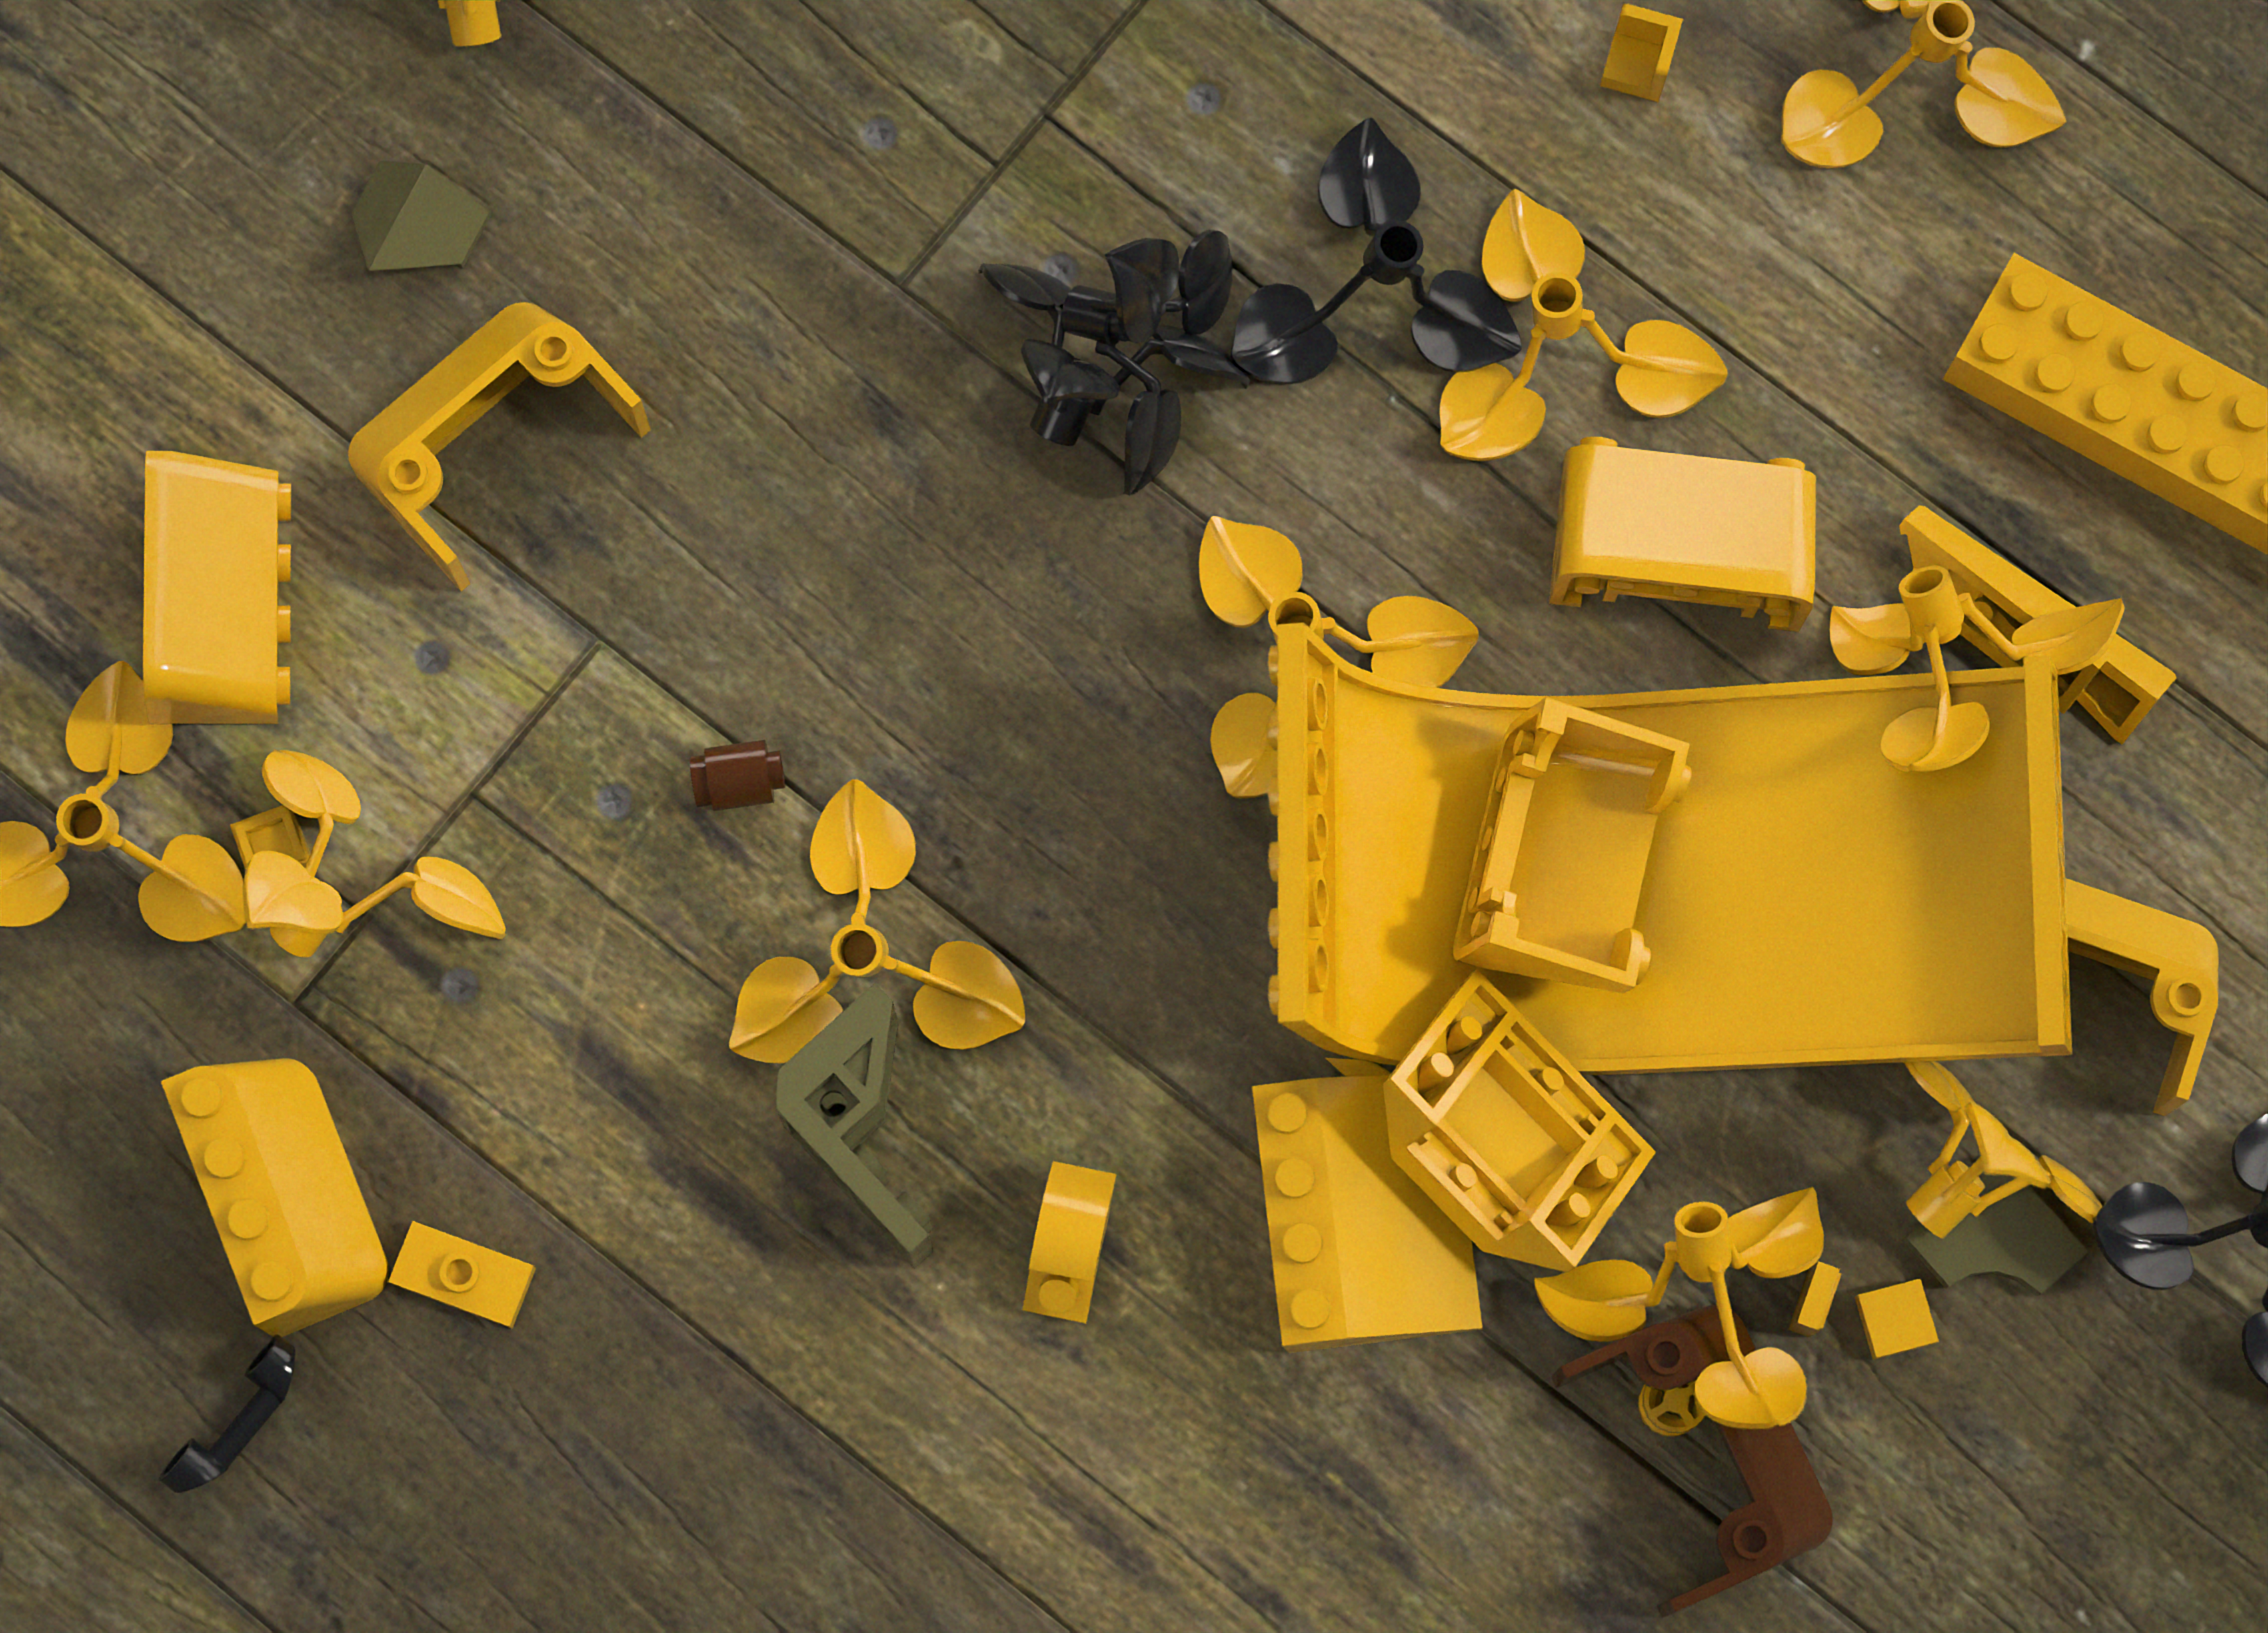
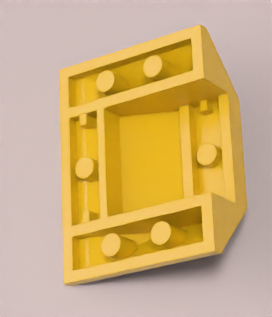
M1475 969L1467 976L1383 1083L1391 1159L1486 1253L1568 1273L1577 1266L1656 1153L1478 969Z

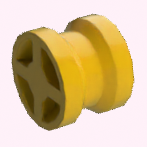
M1697 1379L1676 1389L1663 1391L1664 1395L1661 1390L1650 1388L1644 1384L1638 1396V1411L1644 1424L1651 1431L1667 1437H1677L1695 1428L1705 1417L1696 1401L1695 1384Z

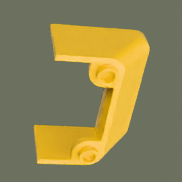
M520 302L509 305L501 310L360 429L350 442L348 458L355 475L462 592L471 583L458 557L418 514L435 500L443 485V472L435 457L436 454L530 375L543 385L560 387L572 383L583 374L641 438L651 429L642 400L576 329L535 304Z
M2065 878L2068 951L2153 980L2154 983L2150 994L2152 1011L2162 1025L2178 1032L2153 1110L2156 1114L2167 1116L2189 1100L2218 1006L2219 955L2217 943L2213 935L2200 924Z

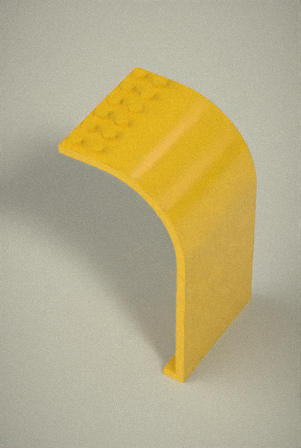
M1305 623L1278 624V646H1271L1268 655L1270 679L1274 686H1278V710L1270 712L1268 721L1270 744L1274 751H1278V776L1270 778L1268 787L1271 812L1273 816H1278V842H1271L1268 855L1271 878L1273 882H1278V908L1270 910L1268 922L1271 944L1273 948H1278V974L1271 975L1269 981L1271 1011L1274 1015H1278V1022L1320 1048L1359 1060L1397 1066L1467 976L1475 969H1478L1581 1075L1645 1074L2072 1055L2058 675L2054 662L2050 655L2023 657V667L1946 672L1951 695V706L1966 702H1978L1984 706L1990 722L1987 738L1974 754L1951 767L1934 771L1919 772L1913 770L1905 772L1887 763L1881 751V737L1889 723L1900 715L1921 707L1938 708V694L1933 673L1603 695L1527 696L1489 694L1441 689L1380 676L1344 660ZM1546 697L1690 743L1685 765L1691 767L1690 783L1685 796L1679 803L1672 801L1665 811L1658 814L1632 928L1642 932L1644 946L1650 948V963L1642 982L1625 993L1480 968L1457 961L1453 956L1455 935L1501 743L1510 724Z

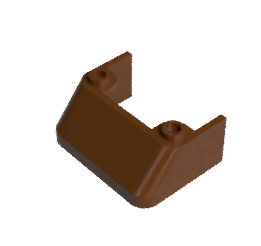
M1717 1305L1704 1306L1651 1325L1560 1366L1551 1376L1555 1387L1559 1388L1627 1357L1638 1379L1648 1387L1661 1391L1681 1387L1698 1379L1700 1373L1709 1365L1722 1361H1731L1726 1348ZM1731 1310L1739 1348L1743 1357L1756 1351V1348L1743 1321ZM1714 1421L1752 1503L1728 1514L1718 1528L1716 1536L1717 1550L1728 1573L1657 1605L1662 1618L1820 1546L1829 1536L1833 1523L1832 1510L1791 1422L1785 1425H1775L1769 1429H1742L1725 1426Z

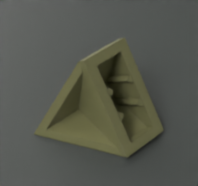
M379 161L351 213L368 271L457 265L463 268L491 217L489 210L427 164Z

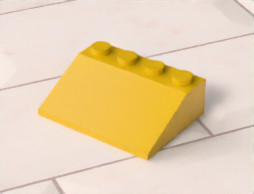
M1390 1074L1312 1078L1252 1086L1283 1348L1288 1353L1483 1330L1472 1240L1391 1159L1383 1083Z

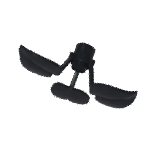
M1368 118L1356 125L1340 139L1328 156L1318 180L1319 202L1330 222L1346 229L1364 225L1366 234L1373 237L1364 251V266L1326 305L1316 312L1310 296L1296 286L1275 283L1258 289L1246 300L1237 316L1230 357L1235 366L1251 377L1268 383L1296 384L1316 377L1330 365L1338 350L1335 334L1323 321L1330 317L1370 278L1384 285L1398 284L1406 277L1410 279L1413 298L1423 306L1417 311L1411 321V337L1421 356L1439 369L1454 373L1477 370L1515 357L1521 351L1522 345L1515 322L1503 302L1486 283L1474 275L1460 270H1445L1435 276L1430 284L1428 294L1424 291L1421 278L1424 274V268L1417 264L1423 253V239L1419 231L1413 225L1406 222L1419 204L1421 197L1419 178L1413 165L1404 153L1387 138L1373 118Z
M1206 230L1194 238L1185 251L1180 270L1177 249L1170 241L1160 238H1144L1122 245L1105 254L1113 276L1115 294L1084 285H1076L1065 299L1062 309V326L1064 331L1068 334L1097 341L1095 347L1097 354L1111 358L1138 378L1146 388V391L1140 392L1135 397L1127 419L1123 494L1130 496L1137 493L1150 483L1167 465L1179 440L1181 407L1179 397L1175 391L1169 389L1161 391L1159 379L1115 346L1120 341L1140 343L1149 339L1156 331L1161 315L1165 312H1179L1182 310L1183 330L1192 335L1202 334L1214 326L1228 302L1233 273L1229 238L1221 231ZM1178 282L1180 295L1172 300H1169L1173 295Z
M981 264L979 274H983L988 282L1001 294L1024 306L1047 311L1053 319L1052 343L1027 339L1024 340L1021 347V354L1025 365L1042 396L1030 422V427L1047 440L1064 446H1074L1089 413L1099 416L1105 402L1118 396L1120 386L1132 374L1122 367L1112 377L1102 368L1087 361H1082L1079 358H1074L1071 353L1063 349L1065 331L1062 326V309L1065 299L1071 291V288L1050 274L1031 267L1015 264ZM1158 325L1152 335L1154 339H1149L1131 357L1133 361L1141 365L1151 355H1164L1169 361L1183 368L1239 381L1245 389L1248 388L1251 381L1242 370L1235 366L1230 355L1217 344L1199 334L1192 335L1186 333L1182 328Z
M2268 1114L2247 1125L2238 1134L2232 1147V1167L2237 1180L2248 1190L2262 1194L2261 1203L2251 1213L2243 1218L2200 1233L2187 1234V1213L2182 1203L2169 1190L2149 1182H2137L2126 1185L2113 1193L2092 1219L2096 1242L2109 1264L2124 1278L2136 1285L2152 1290H2166L2184 1283L2193 1274V1259L2188 1247L2200 1246L2249 1229L2255 1241L2259 1245L2268 1248ZM2267 1287L2262 1297V1304L2266 1312L2256 1313L2244 1324L2242 1330V1350L2251 1372L2257 1380L2268 1388Z

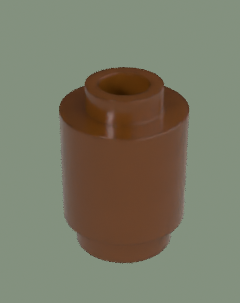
M766 740L705 748V755L690 757L691 780L697 807L712 805L713 811L774 803V790L785 788L780 750L768 752Z

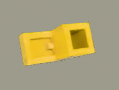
M1056 1161L1052 1162L1029 1263L1030 1270L1023 1311L1081 1323L1087 1322L1117 1174Z

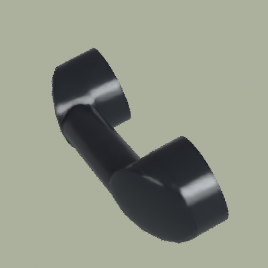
M278 1334L262 1348L245 1372V1377L260 1389L209 1450L194 1438L188 1440L166 1465L159 1477V1481L173 1492L183 1493L207 1484L228 1470L237 1456L285 1400L295 1365L296 1353L293 1345Z

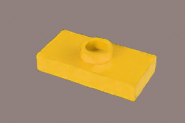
M412 1221L388 1282L391 1285L513 1329L536 1267Z

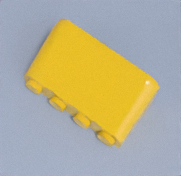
M146 451L143 694L149 724H278V705H290L291 672L290 667H278V643H291V605H278V582H291V544H279V521H291V484L279 483L277 470L176 451Z
M290 1058L207 1065L189 1069L161 1081L254 1326L272 1337L278 1334L284 1337L364 1304L382 1292L389 1277L388 1260L318 1080L304 1064Z

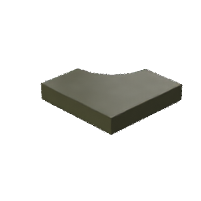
M1982 1172L1978 1177L1983 1182L1985 1189L1979 1196L2002 1186L2016 1177L1995 1174L1987 1175ZM2030 1185L1988 1206L1977 1217L1969 1213L1943 1239L1930 1232L1922 1223L1902 1239L1945 1289L1966 1277L1994 1274L2018 1281L2036 1296L2046 1291L2089 1252Z

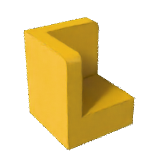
M1623 4L1600 86L1659 102L1683 19L1638 6Z

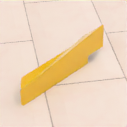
M1919 505L1899 525L1900 534L1907 535L1913 565L1912 571L1926 566H1941L1947 569L1957 596L1969 593L1974 606L2010 643H2012L2011 637L2014 631L2030 620L2049 613L2075 608L2074 605L1925 506ZM1964 615V620L1961 624V636L2003 668L2024 666V659L2019 661L2010 660ZM2115 633L2108 649L2094 663L2081 670L2058 675L2059 711L2064 714L2077 700L2122 745L2175 681L2176 675L2173 671Z

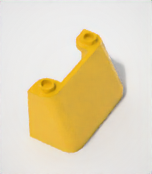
M1604 437L1582 438L1580 445L1571 447L1566 451L1563 460L1549 604L1580 607L1582 604V594H1597L1599 590H1603L1602 601L1615 602L1618 594L1718 605L1741 608V617L1754 618L1759 608L1769 615L1768 629L1800 631L1813 609L1816 560V475L1805 470V464L1802 461L1791 458H1774L1768 460L1767 464L1621 448L1617 447L1618 443Z
M1547 697L1516 718L1505 733L1498 753L1453 946L1454 959L1480 968L1617 993H1625L1635 988V985H1639L1648 970L1651 952L1650 948L1644 946L1642 932L1632 928L1658 814L1665 811L1672 801L1679 803L1685 796L1690 783L1691 767L1685 765L1690 743Z

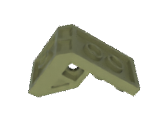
M875 982L777 1071L775 1108L784 1128L915 1269L933 1252L929 1233L933 1230L929 1223L931 1219L905 1191L895 1198L885 1188V1185L890 1182L884 1175L887 1173L886 1170L862 1145L871 1134L885 1123L898 1031V1020L894 1003ZM835 1105L846 1107L842 1114L835 1117L828 1111L829 1108Z

